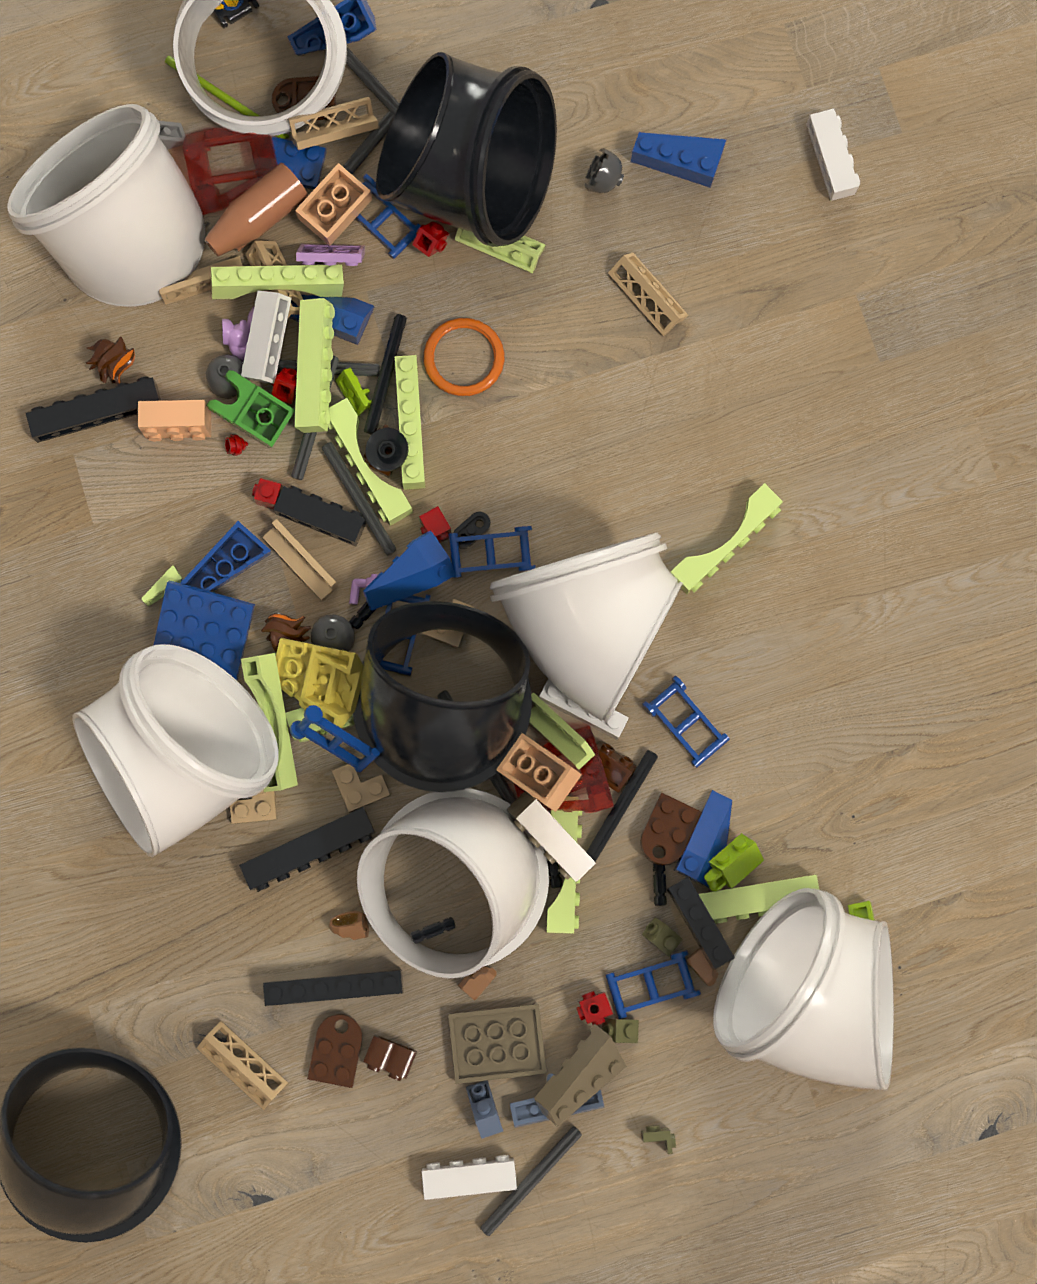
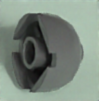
M602 148L600 149V152H602L601 156L594 157L587 172L586 178H590L589 184L585 183L587 189L597 193H607L613 190L615 186H620L624 178L622 163L618 156Z
M229 354L219 355L212 359L207 366L206 381L213 394L224 399H232L231 397L237 396L236 389L226 381L225 375L228 370L235 371L241 375L244 363L242 360Z
M336 614L325 615L319 618L313 625L311 631L312 644L348 652L353 648L355 642L354 629L344 617Z

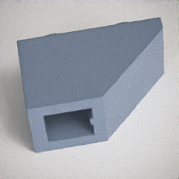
M488 1080L467 1086L466 1090L481 1139L503 1132Z

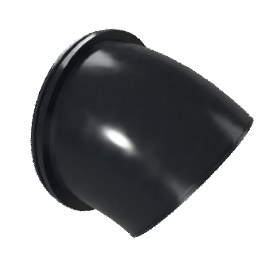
M443 52L435 53L422 65L412 79L389 126L377 169L376 189L378 196L387 202L424 217L473 232L475 237L487 246H507L517 242L534 223L544 202L553 171L557 141V118L553 95L548 83L538 73L527 67L513 66L503 72L470 64Z
M440 601L415 602L399 606L383 614L373 624L368 636L365 658L362 662L361 690L356 710L353 713L355 727L360 740L372 748H377L380 752V755L373 761L397 781L429 792L464 790L476 786L497 774L498 771L496 769L521 733L526 735L531 717L532 698L528 678L530 657L525 644L516 632L504 622L486 612L466 605ZM431 630H454L472 635L490 646L505 663L513 680L514 687L500 696L482 701L455 702L422 695L403 686L389 676L380 663L396 645L413 635Z
M64 1049L46 1054L31 1062L20 1071L10 1084L0 1111V1183L14 1209L39 1231L71 1242H99L117 1237L145 1221L163 1202L175 1180L182 1149L179 1118L165 1088L155 1076L138 1063L126 1057L99 1049ZM99 1068L118 1073L138 1085L154 1105L161 1124L162 1150L154 1165L145 1174L129 1184L102 1191H83L67 1188L45 1179L30 1168L12 1144L14 1129L27 1101L42 1085L52 1078L71 1070Z

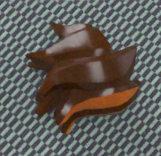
M119 337L115 343L107 339H100L93 346L87 347V349L94 351V354L86 364H92L89 370L98 368L100 381L106 383L110 376L112 383L116 381L117 385L120 384L121 374L132 366L135 360L134 348L126 349L122 337Z
M274 613L265 620L266 624L261 632H270L266 640L271 641L274 652L277 653L281 638L299 642L309 640V636L303 635L311 630V626L300 627L306 618L304 616L294 619L285 614Z

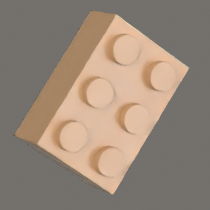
M338 163L300 204L295 212L297 218L331 246L373 199L371 191Z
M205 400L138 401V428L149 441H161L162 438H170L173 441H182L183 438L205 440V437H211V411L206 406Z
M521 733L496 769L555 812L582 775L523 733Z

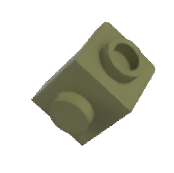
M654 918L642 933V936L668 957L683 940L670 927L657 918Z
M605 1018L602 1030L611 1036L614 1043H638L639 1020Z
M660 1125L646 1126V1130H641L643 1142L665 1141L666 1153L673 1154L672 1148H676L675 1134H671L669 1128L660 1129Z

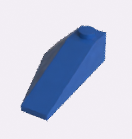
M343 0L334 6L342 21L347 44L360 41L376 30L375 16L367 0ZM319 17L287 36L297 56L326 49L325 33Z
M301 295L303 300L325 298L333 304L335 316L332 321L334 336L356 345L359 344L373 312L374 305L356 298ZM291 300L292 306L298 307L297 303ZM299 314L290 315V319L299 322Z
M428 531L412 540L406 546L408 549L400 557L396 556L392 560L393 564L385 572H381L363 590L370 610H375L436 587L456 575L450 557L432 531Z
M713 790L711 791L684 853L675 866V872L709 888L704 877L712 869L709 861L727 846L732 808L731 799Z

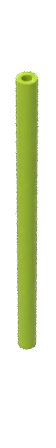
M167 56L165 63L177 71L175 59ZM197 74L203 89L243 115L260 116ZM284 133L281 135H276V137L281 139H288L289 135L287 133Z

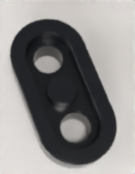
M475 512L459 525L453 533H458V537L461 535H484L490 529V518L484 512ZM477 521L484 523L482 527H477L475 524ZM477 540L458 542L459 548L467 549Z

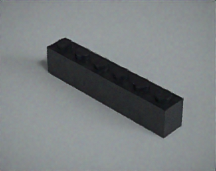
M141 377L137 379V382L130 384L120 383L116 385V388L109 390L105 388L99 389L94 394L87 396L84 394L77 395L73 400L66 402L64 400L56 401L52 406L45 408L43 406L35 407L26 413L31 436L39 443L138 415V401H161L154 378Z
M362 807L239 866L249 889H256L257 892L269 888V883L276 879L279 883L290 878L289 873L295 870L301 873L311 868L310 863L318 860L319 863H322L332 858L330 854L338 850L341 854L352 849L351 844L357 841L362 844L373 839L372 834L376 832L365 808Z
M402 970L263 983L265 1006L404 993Z

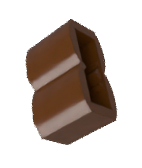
M374 1035L363 1062L368 1064V1069L375 1072H380L381 1069L389 1072L388 1076L390 1078L401 1081L402 1078L406 1079L408 1077L417 1051L381 1036Z

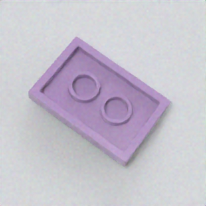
M301 244L296 252V261H302L304 265L324 262V265L331 266L336 265L337 262H345L347 266H357L358 263H362L364 258L365 245L329 246L326 244Z

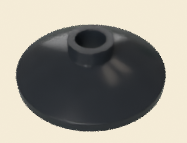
M393 428L377 430L370 436L366 444V457L369 463L380 471L387 472L399 468L408 456L409 447L407 439L400 431ZM388 448H392L390 455L386 454Z

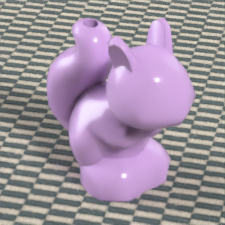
M254 307L251 308L247 321L241 320L238 324L233 325L229 319H222L223 345H228L232 355L242 361L245 358Z

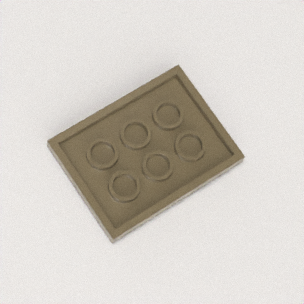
M539 1004L448 1014L455 1084L547 1074Z

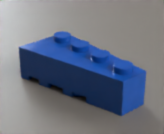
M639 132L632 151L631 162L711 188L727 139Z
M237 521L181 581V584L214 592L272 554L271 550Z

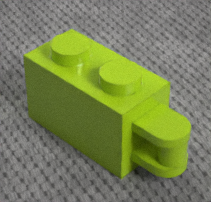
M741 833L709 861L712 869L706 873L704 879L711 891H719L725 885L731 889L734 888L764 861L756 842Z

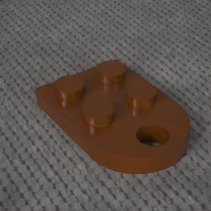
M319 76L295 77L281 81L272 93V105L276 113L283 112L299 103L314 87ZM336 93L325 108L336 106ZM281 96L288 97V101L284 105L278 104V99ZM321 116L317 120H328V118Z
M661 793L641 835L640 846L644 856L650 862L661 866L676 862L683 855L702 812ZM661 847L664 850V857L656 858L653 855V848Z
M336 1014L328 1017L321 1023L316 1034L308 1080L353 1088L363 1039L361 1027L355 1019L348 1015ZM340 1019L348 1023V1029L344 1033L338 1032L335 1028L336 1022Z

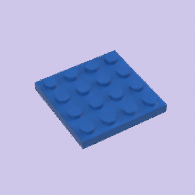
M169 580L166 584L154 645H174L196 652L217 664L238 681L242 664L241 659L244 655L255 604Z

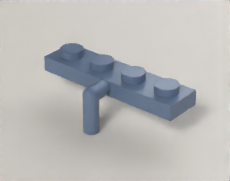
M549 1074L547 1076V1082L554 1074ZM601 1089L572 1115L604 1108ZM534 1098L510 1103L515 1128L549 1120L542 1114Z

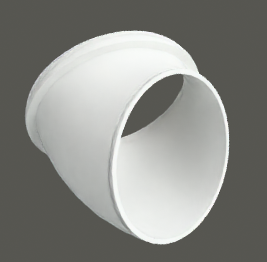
M183 0L174 28L173 51L176 68L193 102L206 117L217 125L247 136L269 137L290 132L288 118L317 113L325 109L334 97L345 70L347 42L340 16L330 0H307L319 17L326 39L325 60L316 84L299 103L283 112L269 116H246L231 112L218 105L204 92L195 69L194 50L196 39L203 22L224 0ZM303 121L295 123V129H298L307 123Z
M127 104L107 110L87 120L58 140L24 173L14 187L7 205L9 216L15 228L22 234L34 235L82 292L100 302L123 307L147 305L161 300L160 289L184 281L196 269L205 244V223L202 211L184 175L159 138L160 123L154 114L137 104Z
M658 532L492 582L490 589L494 592V595L490 596L491 601L501 600L514 631L525 644L530 657L539 669L562 693L597 719L604 720L606 724L626 691L683 585V582L679 583L678 579L669 572L659 555V552L666 550L667 546L666 543L661 544V535Z
M154 645L137 652L122 667L117 685L87 707L73 714L76 735L101 789L133 840L150 857L155 856L190 835L227 809L239 798H248L259 794L270 783L277 768L279 751L275 734L267 717L253 697L237 680L217 664L196 652L179 646Z
M475 789L425 794L399 810L389 820L380 835L369 843L360 858L357 871L358 893L369 923L378 937L396 956L419 971L443 978H459L470 975L484 966L503 959L517 949L529 937L542 915L549 885L547 858L543 855L545 851L541 846L537 848L528 839L531 835L526 830L522 832L513 823L516 819L506 810L510 804L501 798ZM399 834L418 835L441 844L458 856L473 872L482 886L491 908L493 937L490 947L473 953L449 954L427 948L420 943H413L412 938L394 918L389 908L384 888V871L387 856Z
M811 888L796 890L780 899L763 914L735 952V958L731 960L724 974L715 1002L713 1025L716 1037L725 1050L738 1060L752 1061L759 1059L785 1071L814 1080L858 1088L887 1090L892 1069L894 1026L892 956L886 921H874L845 913L840 901L828 892Z

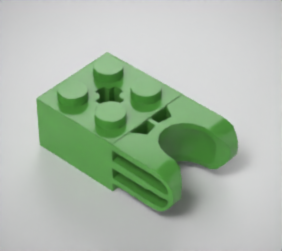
M228 370L225 375L226 381L236 389V401L233 404H223L218 400H210L206 406L209 410L266 447H273L295 410L235 371ZM266 412L268 414L266 417L269 419L268 422H261L259 420L260 417H258L259 414Z

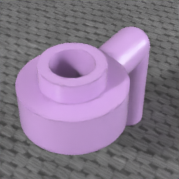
M371 574V577L366 579H353L349 604L358 605L360 587L366 588L379 574Z

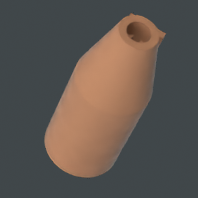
M279 163L230 203L204 240L218 257L234 249L239 252L299 206L308 197V194L294 173L285 164Z

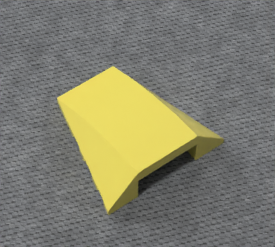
M281 638L276 653L281 689L290 697H295L304 710L311 705L318 706L322 710L325 719L342 729L356 710L361 690L363 664L358 654Z

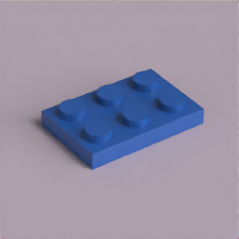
M271 136L263 137L254 173L255 178L261 179L279 163H283L294 173L304 188L314 190L319 185L327 150L325 147L320 146L298 150L291 140Z

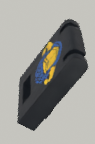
M224 0L214 9L213 13L223 28H226L228 25L224 17L227 16L232 25L253 12L248 2L251 1L255 9L259 7V3L257 0Z

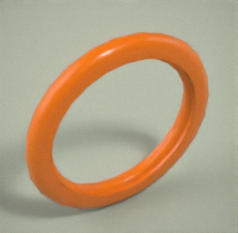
M457 318L443 323L431 333L424 348L423 362L426 373L439 389L456 396H472L487 390L497 381L505 362L504 348L497 333L487 324L471 318ZM459 328H469L483 334L489 340L494 352V362L489 374L480 382L469 386H459L446 381L439 374L434 362V352L439 340L448 332Z

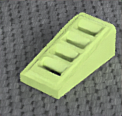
M174 565L141 598L147 606H151L164 597L166 584L169 580L181 583L183 580Z

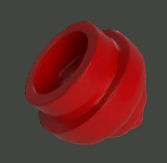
M231 434L230 437L225 438L227 454H232L233 456L241 455L242 451L248 446V442L237 434Z

